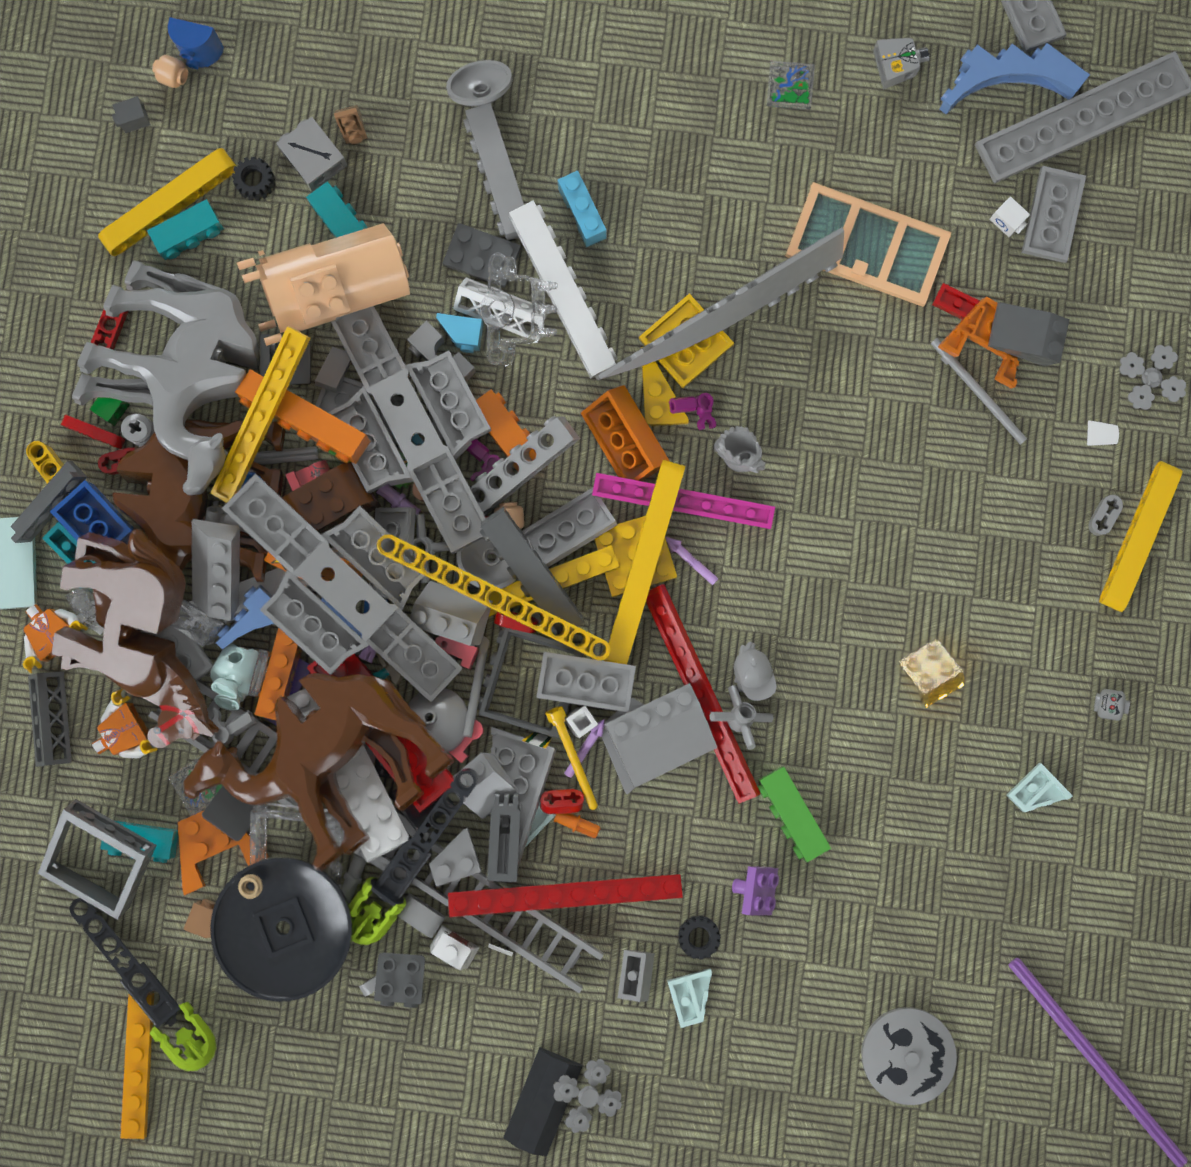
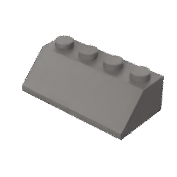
M193 519L192 601L207 617L231 621L239 607L240 527Z

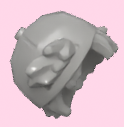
M731 427L729 430H724V434H721L720 438L716 440L714 451L724 459L727 466L732 470L755 473L765 470L766 463L761 460L762 449L757 442V437L747 427Z
M750 641L746 646L742 645L740 647L739 655L734 662V682L737 683L738 691L745 693L749 699L753 701L765 700L775 693L777 688L772 665L763 652L756 650V644Z

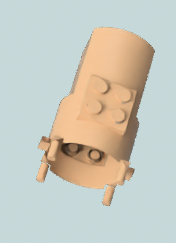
M384 223L315 245L309 243L267 257L265 256L259 259V265L255 264L253 258L237 262L239 270L256 265L257 271L244 274L242 278L244 283L257 279L261 280L272 315L276 318L280 333L285 332L287 326L300 332L335 321L337 317L410 295L409 274L401 257L403 253L400 244L396 242L394 236ZM263 250L258 251L259 256L265 254ZM274 319L258 324L261 332L277 327ZM281 334L264 338L266 346L280 342L282 339Z

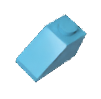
M437 313L436 318L439 325L455 346L460 348V351L465 353H473L474 350L480 351L483 331L482 319Z

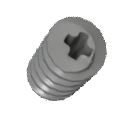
M131 414L123 420L121 432L127 440L141 447L155 433L154 423L144 415Z

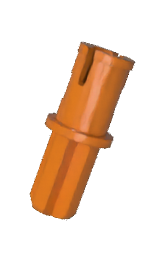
M571 813L556 814L553 821L573 829L572 832L578 831L591 838H596L600 830L599 825L580 818L581 815L575 816Z

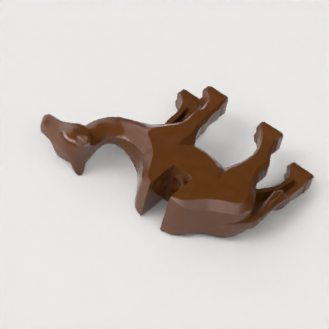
M187 418L184 428L189 433L198 436L213 437L215 434L221 433L223 435V449H226L233 445L243 420L224 423ZM278 421L272 422L263 441L270 443L275 451H283L286 429L281 427ZM153 433L143 446L127 453L119 461L117 472L127 483L147 485L149 496L113 492V501L125 516L146 532L148 539L164 553L166 558L173 561L183 571L186 564L192 559V520L205 521L207 488L202 494L187 495L184 493L183 484L187 481L188 460L167 451L159 443L156 434ZM253 461L249 472H254L260 476L281 497L284 479L282 470L268 469ZM240 531V546L255 548L258 551L254 553L251 550L240 548V565L249 568L257 582H264L267 562L264 559L268 551L249 533ZM93 589L96 621L98 625L104 628L112 600L100 591Z
M314 673L305 676L299 681L320 709L313 710L305 717L294 702L280 695L275 703L277 747L272 760L265 770L257 775H250L237 757L238 748H226L221 741H218L214 747L207 750L199 758L193 771L184 780L185 796L189 799H195L201 792L220 784L234 798L249 805H264L291 796L297 802L302 819L313 834L317 845V855L313 861V866L316 870H324L343 853L347 855L352 854L370 839L341 793L336 777V772L354 757L363 743H368L389 762L397 784L395 805L401 811L407 809L423 796L424 792L415 783L408 750L398 736L414 742L427 756L426 775L429 778H436L455 762L451 755L445 752L444 747L425 727V722L409 707L397 689L388 680L365 675L335 677ZM322 802L325 804L328 813L338 820L344 830V838L340 847L337 845L336 838L328 826Z

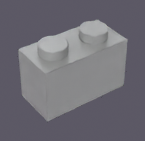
M624 950L618 991L619 999L636 1002L649 1001L655 953Z

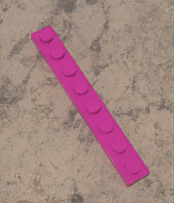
M596 473L592 495L649 506L655 484ZM679 489L673 511L771 529L775 507Z

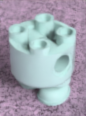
M232 643L221 651L210 674L213 681L211 689L218 694L214 701L219 707L231 711L238 710L240 702L244 701L245 697L250 694L249 690L259 656L258 651L254 649L246 650ZM260 659L252 683V691L264 672V665Z

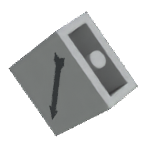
M313 117L301 121L296 129L282 135L276 143L281 153L312 192L348 166L345 158Z

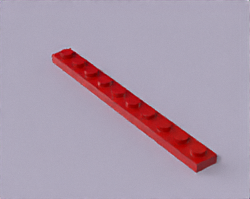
M665 584L659 585L649 590L646 603L684 686L690 683L700 703L718 747L714 749V752L739 804L757 797L761 793L727 721L710 720V713L723 712Z
M681 874L448 893L449 917L683 898Z

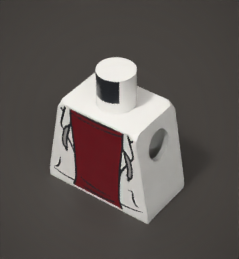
M441 925L430 944V950L433 955L458 970L467 969L480 948Z

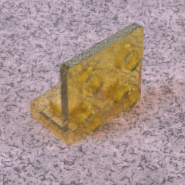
M937 639L899 661L901 668L919 690L921 702L926 708L965 685L962 669Z

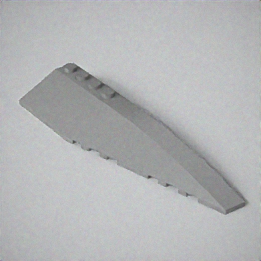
M841 227L819 239L598 374L595 378L598 381L667 357L730 327L767 304L769 308L781 301V295L787 293L789 296L800 289L799 284L804 281L809 284L819 278L817 273L825 270L827 273L838 266L836 262L843 258V228Z

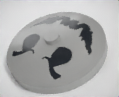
M897 1008L878 1017L867 1030L861 1049L863 1069L872 1086L885 1098L903 1105L923 1104L939 1096L951 1082L956 1068V1047L950 1032L935 1016L917 1008Z

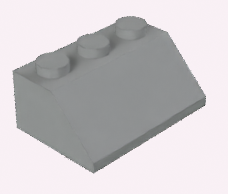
M429 581L415 601L410 619L424 631L469 646H477L481 644L491 608L445 585Z

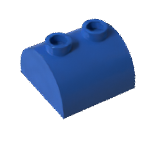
M169 18V36L179 50V55L186 61V66L192 69L207 67L214 64L221 57L224 46L213 27Z

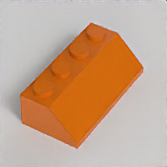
M625 385L606 391L581 412L582 417L618 477L643 481L660 470L663 459L670 461Z

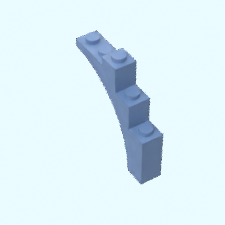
M1046 43L1042 50L1037 48L1031 57L1011 44L1007 51L1003 48L996 58L977 44L973 51L968 49L960 61L963 64L959 70L961 73L954 82L956 86L953 90L948 88L941 98L943 103L940 110L947 114L958 102L971 93L987 86L1001 83L1039 85L1055 91L1069 100L1075 95L1090 74L1048 43Z
M261 584L257 588L252 586L243 595L246 598L243 605L248 610L246 611L243 608L233 618L236 621L230 627L225 625L217 633L219 638L216 644L221 649H224L235 639L254 629L274 624L260 611L262 606L273 596ZM323 597L320 598V600L324 604H326L338 617H340L351 629H353L362 638L361 632H359Z

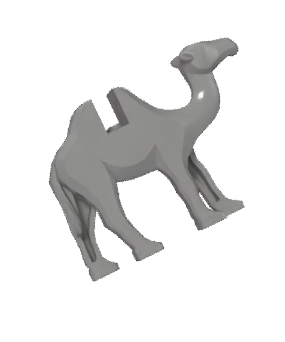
M134 260L124 281L127 290L112 285L104 303L106 315L117 317L125 311H154L180 324V326L170 337L162 355H139L131 352L116 351L86 342L77 363L78 367H80V372L83 373L74 389L72 398L76 404L82 406L96 397L113 398L132 403L144 402L152 405L154 431L159 443L170 453L188 460L187 481L183 484L184 493L187 495L202 494L209 483L222 470L228 452L223 449V435L221 433H217L213 437L194 435L184 428L185 421L192 412L206 403L239 397L235 391L246 376V371L228 365L226 361L258 370L260 364L259 346L255 334L245 322L244 311L235 294L194 279L186 274L177 273L173 275L151 266H145L142 262ZM146 286L153 288L148 290H139L140 288ZM104 366L114 368L125 375H134L141 379L111 380L102 377H92L87 374Z

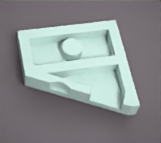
M1038 763L1007 794V797L1022 812H1028L1041 806L1070 799L1072 794L1042 763Z
M711 968L667 980L681 1028L704 1021L705 1006L712 975Z

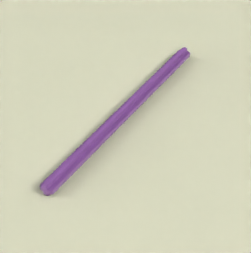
M1018 958L1013 959L1009 963L1011 970L1177 1167H1183L1188 1161L1185 1155L1023 962Z

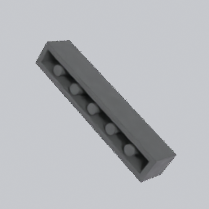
M502 507L481 522V535L486 542L491 541L495 546V549H493L494 553L500 561H506L509 565L507 568L513 579L518 578L522 583V586H520L521 590L527 598L530 596L536 602L534 606L577 627L584 623L582 614L505 507ZM559 622L553 624V634H560L562 632V625Z

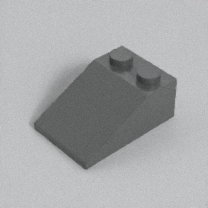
M1001 302L997 303L988 347L1041 366L1060 363L1070 319L1051 312Z

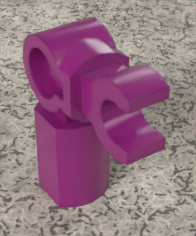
M703 393L696 397L687 396L670 399L669 407L672 414L696 410L697 415H699L697 422L699 431L705 429V421L708 422L709 429L716 428V421L711 415L714 400L710 394Z
M477 439L471 441L472 444L466 451L479 462L484 461L485 463L481 466L482 470L480 472H475L471 476L470 480L473 482L484 472L488 474L494 469L492 465L501 459L496 455H490V450Z

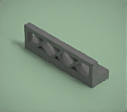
M67 461L10 526L16 532L11 537L15 543L31 542L53 517L50 511L87 478L73 461Z
M64 671L29 675L36 767L72 763ZM57 677L58 687L54 692L47 687L46 678ZM52 699L56 700L60 706V710L56 715L49 710V703ZM54 722H57L62 729V733L57 738L51 733V726ZM57 744L63 749L64 759L53 760V749Z

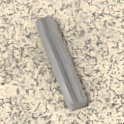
M315 446L283 449V451L257 452L254 462L265 465L316 460L319 454Z

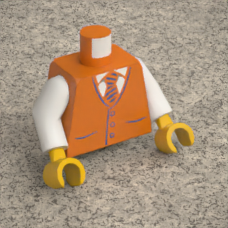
M37 604L31 606L26 610L32 622L24 627L26 659L23 661V667L29 673H32L33 666H36L38 669L42 667L38 659L49 662L55 657V655H52V646L56 631L68 626L80 632L81 629L86 631L88 627L81 623L76 614L69 611L49 608L43 612Z
M121 688L111 694V701L101 717V724L97 727L102 737L93 742L92 745L98 754L109 749L113 755H120L123 758H141L148 753L157 751L158 748L151 747V743L147 738L149 731L133 703L123 704L130 697L126 696L123 698L121 695L123 689Z

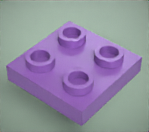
M748 866L746 881L740 879L733 881V893L744 895L742 914L749 916L772 915L776 905L774 898L775 890L779 882L778 868Z

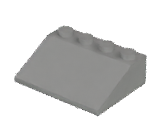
M690 683L604 725L634 788L718 748Z

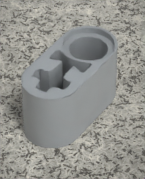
M409 893L405 898V908L397 916L424 935L433 938L445 920V916L415 895Z

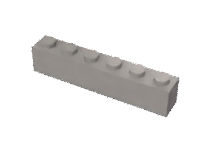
M491 103L465 110L467 119L463 120L466 132H471L473 139L470 140L473 153L478 152L480 160L476 161L480 174L485 173L487 179L483 183L486 193H491L493 201L490 202L493 214H498L500 222H497L500 236L505 235L507 241L517 239L519 236L509 218V212L523 206L524 203Z

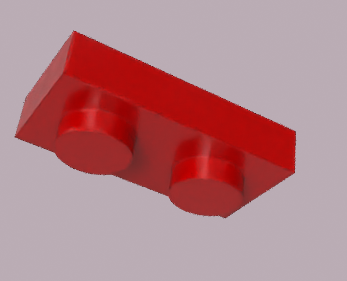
M943 283L932 305L963 320L980 300Z

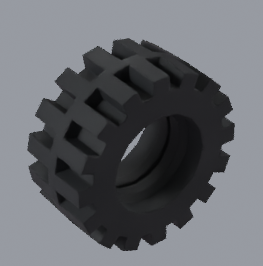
M251 156L250 160L246 157L243 163L239 161V166L234 167L235 173H232V178L234 179L232 181L244 198L247 197L251 201L253 199L260 201V197L265 199L267 198V193H272L271 188L275 187V176L266 161L264 162L261 158L256 159V157ZM254 171L261 172L263 178L258 185H246L245 179L249 173Z
M702 915L691 916L680 926L678 932L680 947L691 958L699 960L709 958L713 953H716L717 948L720 946L721 936L719 929L710 918ZM698 927L704 928L709 934V941L702 947L692 945L689 939L691 931Z

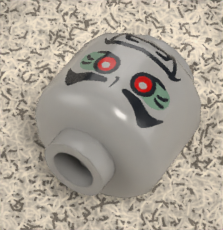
M1103 689L1100 694L1096 693L1094 711L1097 712L1100 718L1119 721L1122 719L1123 714H1128L1130 701L1126 700L1124 692Z

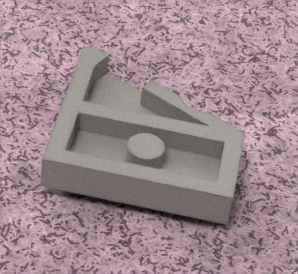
M465 828L429 864L436 887L482 871L468 828Z

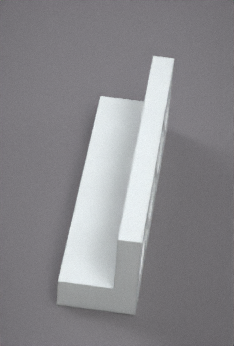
M467 277L458 287L453 307L456 311L482 319L484 322L533 341H537L542 323L549 309ZM462 296L469 298L474 306L468 308L461 305ZM484 305L490 306L495 314L486 315L481 307ZM505 313L512 315L515 322L511 324L505 322L502 315ZM528 321L536 324L534 333L527 331L522 323Z

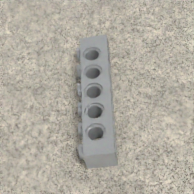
M553 416L544 423L545 427L542 430H536L528 435L526 438L528 441L525 444L515 446L509 451L511 454L509 457L495 462L492 465L494 468L488 474L484 472L475 479L476 484L472 487L469 486L484 516L580 440V437L565 417ZM549 434L554 438L552 446H549L546 441ZM532 448L536 451L535 460H532L529 456ZM514 462H516L519 466V472L517 474H515L512 470ZM497 476L502 480L500 488L495 483ZM480 490L485 494L484 501L479 499Z

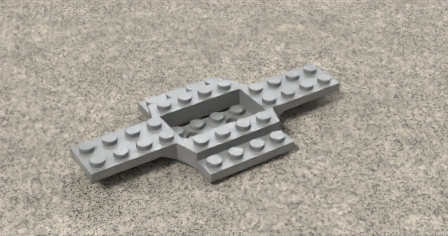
M374 306L337 317L335 321H331L364 386L347 403L327 413L365 433L371 441L357 464L352 463L366 492L372 493L387 484L392 486L414 482L451 554L483 539L480 530H482L481 522L486 518L455 460L472 444L471 441L490 432L491 428L450 351L429 361L405 365ZM408 378H412L447 446L442 444ZM399 394L404 397L402 405H392L391 399L394 395ZM373 396L408 462L407 467L370 397ZM415 434H422L425 437L422 445L416 446L412 443V437Z
M255 474L222 508L287 569L276 593L262 606L260 611L330 675L347 657L370 646L432 702L463 669L402 611L413 587L424 575L379 553L376 546L377 540L389 533L361 506L343 523L319 534ZM389 538L384 539L381 542L382 550L391 552L394 549V542ZM329 543L394 604H389L329 548ZM407 550L403 552L405 562L411 563L415 560ZM326 567L332 568L335 572V577L331 581H324L321 578V571ZM296 577H301L362 633V638ZM358 601H368L370 609L367 613L361 614L357 612L356 604Z

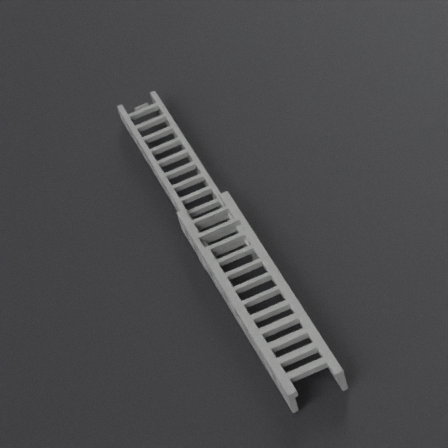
M199 679L196 683L201 693L213 699L207 708L209 718L212 720L214 718L212 709H220L214 701L218 694L211 689V686ZM240 706L238 710L231 711V715L225 722L226 726H228L230 721L247 710ZM158 708L157 711H151L149 717L157 721L161 709ZM255 715L257 723L247 730L237 745V757L239 760L242 758L259 731L270 738L251 767L241 762L244 769L250 775L259 774L257 773L259 768L277 743V730ZM202 734L194 741L192 739H184L204 753L216 744L214 741L210 742L204 738ZM291 796L278 800L279 803L301 816L298 804ZM395 808L407 834L413 837L416 831L403 813ZM330 815L327 819L328 826L336 840L342 843L344 830L339 824L334 822L335 818ZM428 830L426 833H423V839L425 841L430 839L432 832ZM435 842L431 849L440 854L445 848ZM359 847L354 853L365 859ZM398 848L388 852L387 855H382L370 861V863L384 871ZM416 851L412 860L419 859L420 854L418 851ZM395 868L394 873L398 878L403 879L406 877V870L404 868ZM430 872L425 881L417 876L412 881L414 885L447 907L448 893L453 892L460 879L452 881L443 894L430 885L434 879L432 872ZM482 872L472 875L480 881L474 891L482 890L484 885L491 889L504 888L495 881H487V876ZM539 910L526 911L537 918L538 921L522 945L507 935L523 911L515 912L503 932L488 924L493 914H486L483 920L476 915L463 916L577 993L581 992L583 986L566 974L576 964L581 956L579 954L581 950L584 949L599 960L604 956L603 952ZM544 923L558 933L542 958H540L527 948ZM562 936H564L577 946L560 971L546 961Z

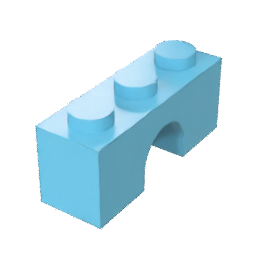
M578 170L558 179V190L567 208H570L575 218L577 229L585 246L588 247L606 239V228Z

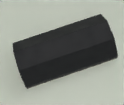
M539 1047L503 1138L516 1148L530 1154L547 1156L568 1105L563 1100L557 1101L554 1098L555 1090L553 1086L556 1082H559L560 1077L563 1075H568L570 1079L575 1078L578 1080L583 1065Z

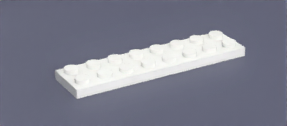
M306 689L287 697V699L297 705L305 717L313 710L320 709ZM362 744L354 757L336 772L340 791L347 800L352 813L370 837L360 847L368 863L402 846L408 841L409 836Z

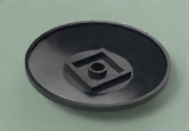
M287 857L265 859L238 872L219 894L213 908L210 925L212 948L218 964L226 976L244 992L260 999L276 1002L305 998L327 985L343 966L350 950L353 933L351 911L346 897L338 884L323 870H316L313 864ZM249 874L258 876L263 883L262 892L253 899L243 897L238 889L240 880ZM252 882L248 883L250 890L255 889V885ZM280 921H286L290 925L289 933H282L279 930L278 925Z

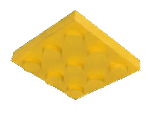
M689 293L641 334L639 340L646 346L704 309ZM722 330L709 338L658 361L678 384L685 388L734 345V342Z
M646 516L617 524L594 539L597 550L612 545L620 566L605 573L612 597L622 595ZM664 538L650 586L677 578L666 538Z

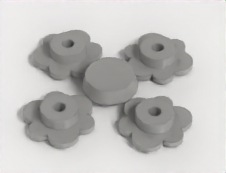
M1157 345L1154 348L1151 360L1155 361V368L1145 370L1142 365L1144 363L1143 358L1138 357L1134 352H1130L1126 357L1120 359L1121 366L1119 371L1122 375L1135 378L1136 375L1142 374L1141 380L1144 385L1133 387V392L1128 394V400L1133 403L1135 409H1149L1152 405L1151 401L1155 399L1154 394L1151 393V388L1157 387L1160 384L1163 389L1162 396L1168 397L1170 402H1177L1179 398L1186 395L1184 390L1186 382L1184 380H1178L1177 377L1172 376L1169 380L1165 379L1162 381V374L1159 370L1172 368L1173 363L1178 359V355L1172 352L1171 346Z
M602 1059L597 1061L591 1060L586 1064L587 1070L584 1072V1077L588 1079V1083L591 1086H586L579 1092V1088L576 1086L577 1080L575 1078L570 1079L568 1075L561 1076L559 1082H556L553 1086L555 1090L554 1098L557 1101L563 1100L568 1103L572 1098L578 1096L581 1106L577 1109L572 1108L569 1111L570 1116L565 1119L566 1126L571 1128L573 1133H577L579 1130L584 1132L589 1129V1121L592 1119V1116L588 1113L587 1108L598 1104V1111L600 1113H605L607 1116L612 1117L615 1115L616 1110L622 1106L619 1091L612 1092L610 1089H607L604 1094L599 1095L597 1089L593 1087L597 1086L599 1082L605 1083L606 1076L610 1073V1067Z

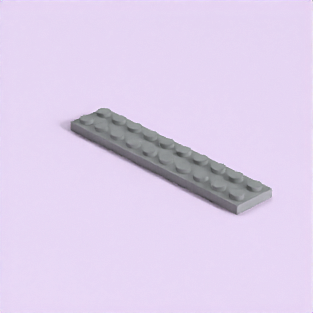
M1176 51L979 140L976 142L975 147L995 184L1190 95L1191 80Z

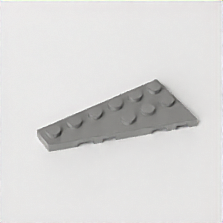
M491 727V753H493L518 789L514 794H518V810L521 811L519 867L557 748L547 746L544 749L523 742L524 737ZM513 795L509 798V803H513ZM500 818V834H510L511 818H509L508 827H502L503 818Z

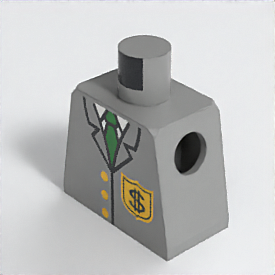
M912 38L877 40L873 49L883 89L915 77L920 69V63L929 61L928 48L916 50Z

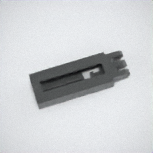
M495 793L494 809H491L487 881L517 882L521 811L518 810V794H514L513 803H509V793H504V803H500V793ZM500 818H503L502 827H508V821L511 818L510 834L499 833Z

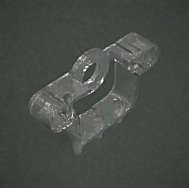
M499 252L494 253L489 258L488 294L481 301L480 314L484 323L487 324L488 361L493 365L509 366L515 359V344H532L538 342L541 337H550L557 334L555 328H544V314L557 312V306L545 305V291L557 289L558 284L551 281H540L538 278L527 275H517L515 258ZM504 260L505 264L504 267L501 269V263ZM502 279L508 281H530L533 312L531 313V330L525 338L500 339V328L508 325L515 314L513 298L506 291H501ZM500 300L503 302L505 310L502 316L495 318L491 314V306L495 301ZM502 351L503 356H502V359L500 360V359H499V353Z

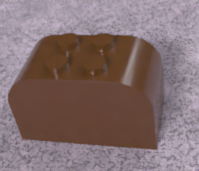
M352 462L334 467L282 498L319 534L343 523L359 506L367 513L381 507L373 492H366Z

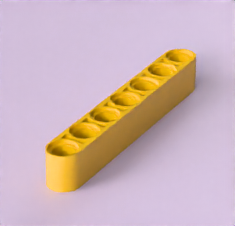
M223 148L213 151L100 231L98 234L99 240L111 256L123 253L147 236V230L172 218L232 176V173H235L233 170L236 166Z
M1159 461L1156 464L1100 595L1099 603L1119 612H1123L1127 607L1183 472L1181 469L1163 461Z

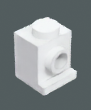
M585 705L580 709L578 707L571 711L565 721L574 736L578 738L598 725Z

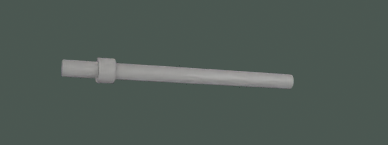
M936 338L930 344L942 356L941 360L946 365L949 364L1016 441L1020 445L1026 441L1027 438L959 363L956 357L938 348L941 341Z

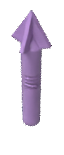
M665 537L671 553L676 552L681 558L688 561L687 563L711 585L718 580L711 571L701 562L697 561L681 545L682 541Z
M605 719L598 722V725L590 730V734L577 752L581 763L597 738L602 737ZM571 763L564 772L570 778L575 774Z

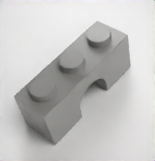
M427 321L407 339L410 345L408 349L417 358L421 356L425 361L437 357V350L444 343L443 336ZM457 352L453 359L467 382L476 371L474 366Z

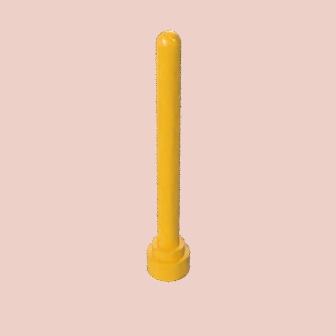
M563 706L552 708L546 712L549 723L556 726L586 802L591 810H595L598 804L565 726L566 713Z

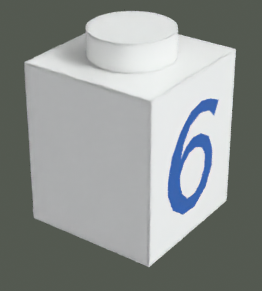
M1010 196L992 215L990 220L1010 237L1014 232L1019 234L1026 227L1027 223L1025 220L1030 214Z

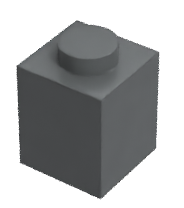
M138 96L113 104L115 111L112 114L116 126H120L125 133L151 125L145 106Z

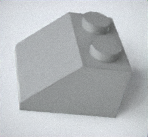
M480 753L463 768L473 769L478 775V783L465 799L464 804L482 819L491 813V809H494L495 793H500L499 802L504 803V793H509L510 798L518 791L493 753ZM469 774L461 775V782L465 786H470L473 784V778Z

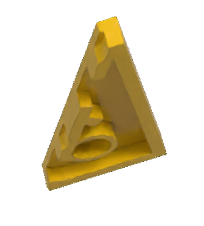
M656 361L642 366L644 415L649 426L688 424L689 419L685 412L676 414L670 412L669 401L671 398H676Z

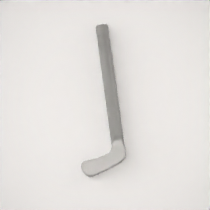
M485 636L482 637L481 644L478 645L479 651L463 736L471 738L473 734L489 648V640Z

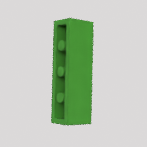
M781 766L758 779L760 785L757 787L762 797H768L772 805L769 806V809L775 819L779 817L782 821L783 826L780 828L787 839L791 838L795 846L792 849L799 860L803 858L805 862H809L831 849L785 767Z

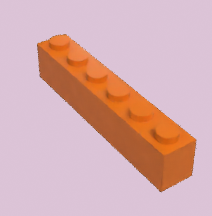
M251 369L235 391L240 397L239 402L247 408H250L264 378ZM286 390L274 416L281 427L288 431L291 428L298 431L297 435L306 441L312 439L317 442L316 446L325 452L329 450L335 452V456L344 463L350 461L357 464L371 442L365 433Z

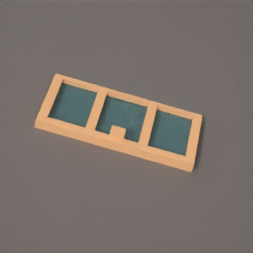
M813 182L785 257H792L819 239L842 227L844 230L843 258L836 262L838 266L830 270L829 273L924 307L952 232Z

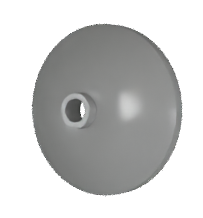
M482 60L472 62L459 68L449 77L446 84L447 93L454 102L464 106L486 105L498 100L507 92L512 84V73L507 65L499 61Z
M483 538L457 552V564L460 569L500 589L509 586L516 580L508 572L507 568L509 565L505 560L500 561L497 556L495 561L492 562L487 559L489 554H495L493 551L495 546L491 541L486 542ZM476 581L469 582L479 588V584Z
M444 688L432 702L423 694L418 693L408 703L409 707L425 722V727L444 747L446 753L454 750L465 738L463 732L468 709L462 698L455 692ZM433 715V720L428 722V717Z

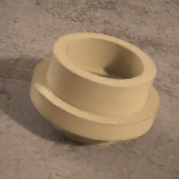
M249 874L240 880L238 889L243 897L253 899L262 892L263 883L258 876ZM249 882L254 883V890L248 888Z

